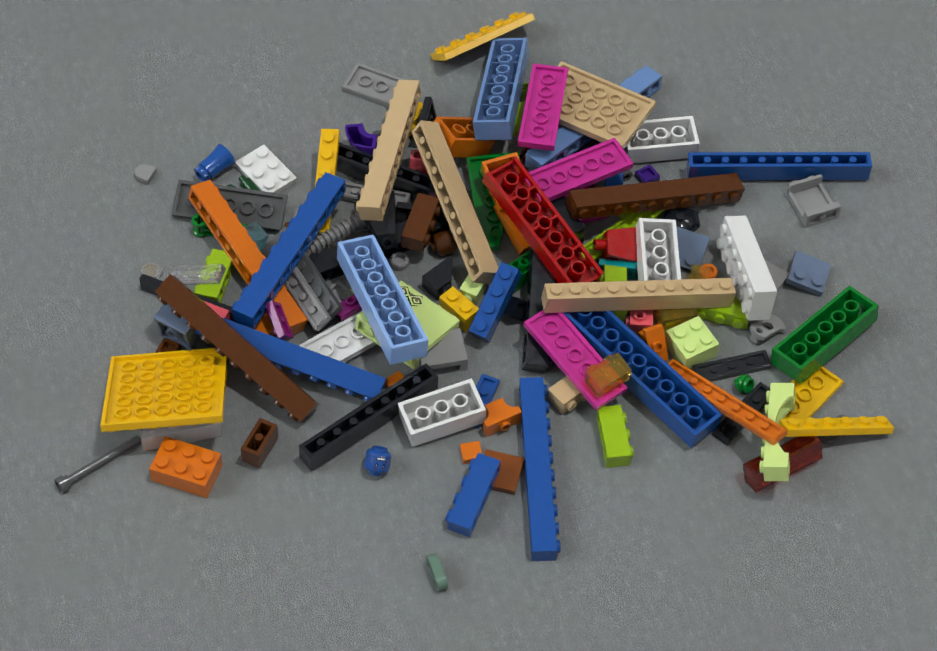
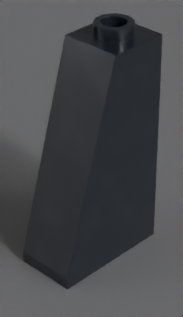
M395 191L391 192L383 221L365 220L371 234L374 235L381 249L398 248Z

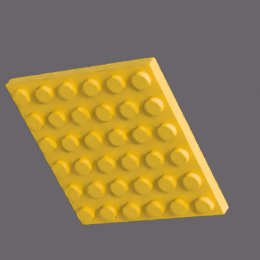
M216 348L111 356L100 424L101 432L155 429L158 427L183 425L194 426L197 424L223 422L228 357L226 355L222 357L215 350Z

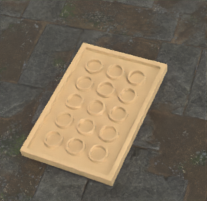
M561 61L558 67L568 68L559 124L600 142L616 138L624 149L655 108L656 101Z

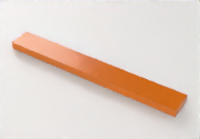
M672 359L668 362L678 374L716 409L774 446L787 435V429L677 360Z

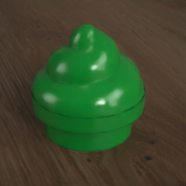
M746 374L737 377L734 380L737 391L742 394L750 393L754 388V379Z

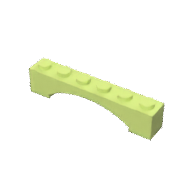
M771 383L770 391L766 392V401L769 404H765V416H768L769 419L777 424L790 411H795V383ZM762 439V443L765 446H761V458H764V460L760 461V473H764V481H789V453H785L778 442L773 446Z

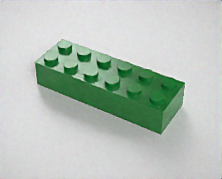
M849 285L772 348L771 364L799 384L803 383L877 321L879 305Z

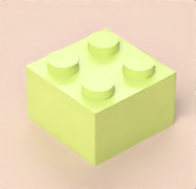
M699 316L667 330L665 334L667 349L675 360L689 369L692 368V365L704 363L717 357L719 343Z

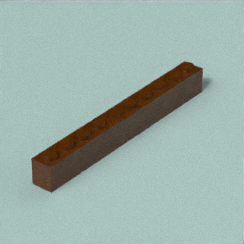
M737 173L570 190L565 204L572 219L575 220L729 202L734 203L740 201L745 188Z
M169 274L156 289L155 293L159 295L157 299L165 306L169 304L173 308L172 312L177 317H184L188 321L186 325L193 331L197 329L202 333L200 337L206 343L210 344L212 342L216 346L215 350L222 357L225 355L231 359L229 363L237 370L241 368L245 372L244 376L250 382L256 381L260 385L259 390L266 396L270 394L274 397L275 400L273 402L281 409L285 407L289 411L288 415L294 421L300 420L304 422L319 405L318 402L177 277Z

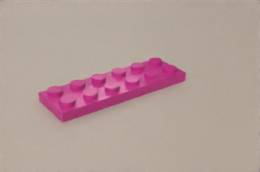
M533 63L518 138L519 147L554 151L568 68Z
M612 138L532 170L529 174L547 198L553 201L569 194L570 190L585 188L633 168V162L616 138Z
M544 310L524 322L523 326L596 411L626 392L628 387L563 313H544Z

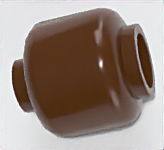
M444 230L433 235V241L430 244L434 253L437 252L439 256H445L456 252L457 243L450 230Z

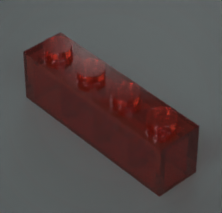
M799 436L780 445L785 453H789V476L823 459L821 440L816 436ZM761 455L743 464L745 482L756 493L778 482L764 481V473H760V461L764 460V458H761Z

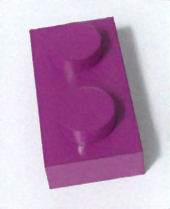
M275 301L266 303L267 316L273 323L275 336L285 341L293 339L294 337L282 305Z

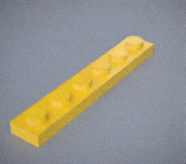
M321 129L315 185L325 172L336 176L340 141L339 129ZM332 213L317 235H320L321 232L325 233L326 229L330 230Z
M884 416L808 417L806 419H780L779 425L787 429L786 437L893 434L894 426Z

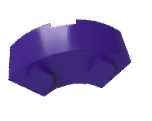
M363 123L345 125V132L350 146L373 155V150L377 148L378 135L367 133Z

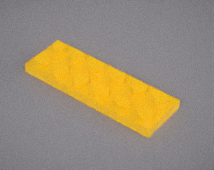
M525 11L511 13L508 15L509 18L505 20L504 18L498 19L490 27L486 25L479 28L480 31L477 33L470 32L464 35V39L460 40L458 38L450 41V45L446 47L442 45L435 48V52L430 54L432 60L440 61L451 59L535 20L534 15Z

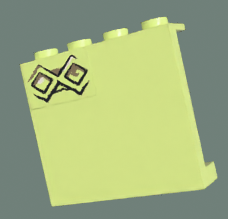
M403 281L399 282L428 338V350L442 340L451 330L459 328L460 320L456 316L444 310ZM362 311L356 316L355 329L380 346ZM420 358L403 363L415 369L419 366Z

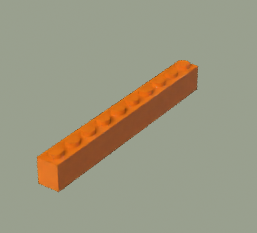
M211 180L192 185L188 199L225 253L232 260V263L247 285H249L253 274L258 272L262 261L266 257L262 255L256 242L248 235L247 229L239 222L237 215L230 209L228 202L221 196L219 189ZM284 284L273 301L282 305L294 335L304 330L307 317L300 310L297 302L291 297Z

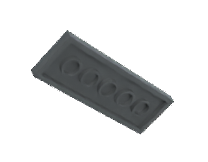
M178 179L172 210L173 217L192 219V216L198 213L188 199L191 186L201 182ZM215 185L219 189L221 196L228 202L230 209L237 215L240 223H245L250 228L280 231L282 229L288 200L287 194Z
M284 226L260 251L266 259L270 254L272 246L277 244L281 233L286 231L287 226ZM305 252L296 266L331 317L319 331L314 330L307 319V324L313 333L318 334L343 307Z

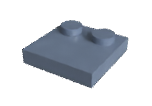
M676 226L680 268L698 274L710 242V237Z
M796 250L786 283L821 297L831 264Z

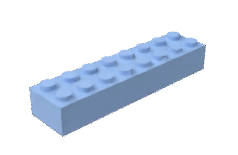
M374 235L338 242L337 260L389 364L392 365L426 357L428 338Z

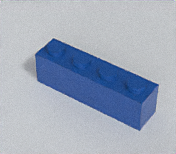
M501 262L468 330L473 336L490 343L522 276L519 269Z
M478 453L475 459L472 458L468 468L470 470L468 476L464 475L461 482L462 489L460 493H456L453 500L455 505L452 510H448L445 518L448 530L467 537H471L501 469L500 460Z

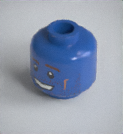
M374 445L366 451L364 468L369 471L370 475L381 476V473L389 471L391 453L388 452V448Z

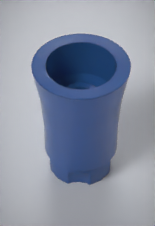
M218 144L194 169L195 175L202 182L211 180L226 168L234 165L235 159L225 146Z

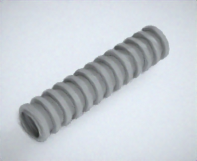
M356 212L355 216L351 215L349 219L345 218V221L335 224V227L331 226L330 230L326 229L325 233L321 232L319 236L316 235L306 250L307 255L309 256L316 252L320 253L321 249L329 248L330 244L334 245L335 241L339 242L346 235L350 236V233H355L356 229L364 228L365 221L361 220L359 213Z

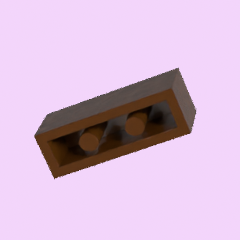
M421 193L417 194L401 235V247L423 252L425 246H429L431 240L430 233L436 227L435 219L440 217L442 210L437 197Z

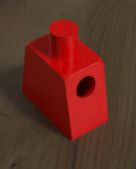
M636 228L607 230L602 235V239L593 240V250L602 251V259L637 262Z

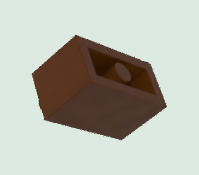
M262 418L258 419L241 447L242 461L258 468L262 466L279 438L276 424Z

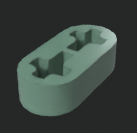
M438 554L427 555L428 568L436 590L448 589L447 579Z

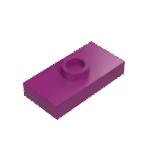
M355 294L340 302L343 309L336 317L344 321L362 311Z

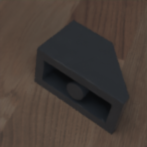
M449 256L422 276V287L437 301L452 286L453 258Z

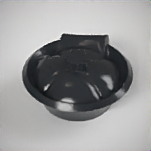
M689 207L664 210L661 213L660 219L676 220L677 227L692 232L700 228L698 212L693 211Z

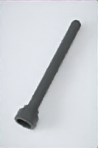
M135 436L69 476L61 475L54 479L57 488L61 493L69 490L74 481L141 442V437Z

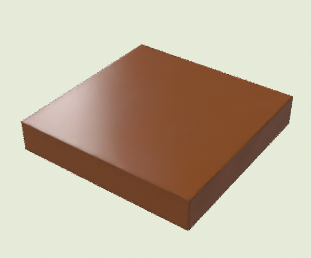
M486 449L484 455L501 461V469L492 490L515 495L525 458Z

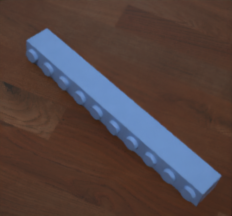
M646 65L642 69H638L631 77L626 78L619 86L648 98L660 89L662 75ZM563 126L557 132L554 151L529 149L525 155V167L532 171L570 156L593 138Z

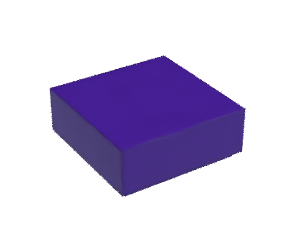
M651 164L635 171V176L641 183L660 180V175Z

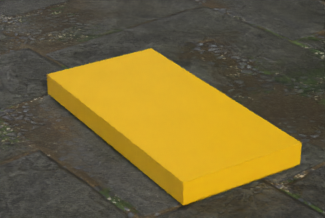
M823 366L801 384L792 380L790 383H795V411H790L784 419H806L812 417L835 394L844 381Z

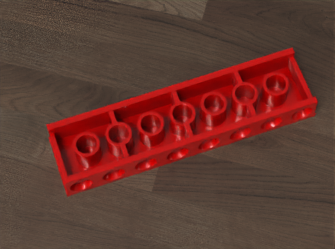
M516 156L508 163L485 174L482 182L558 283L600 282L604 272Z

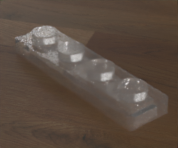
M223 264L161 266L156 279L164 281L169 274H172L184 285L220 284L226 268Z

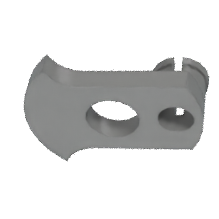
M771 314L770 320H760L749 328L752 333L750 340L756 344L761 343V341L776 333L786 332V326L783 321ZM763 325L771 327V330L764 328Z

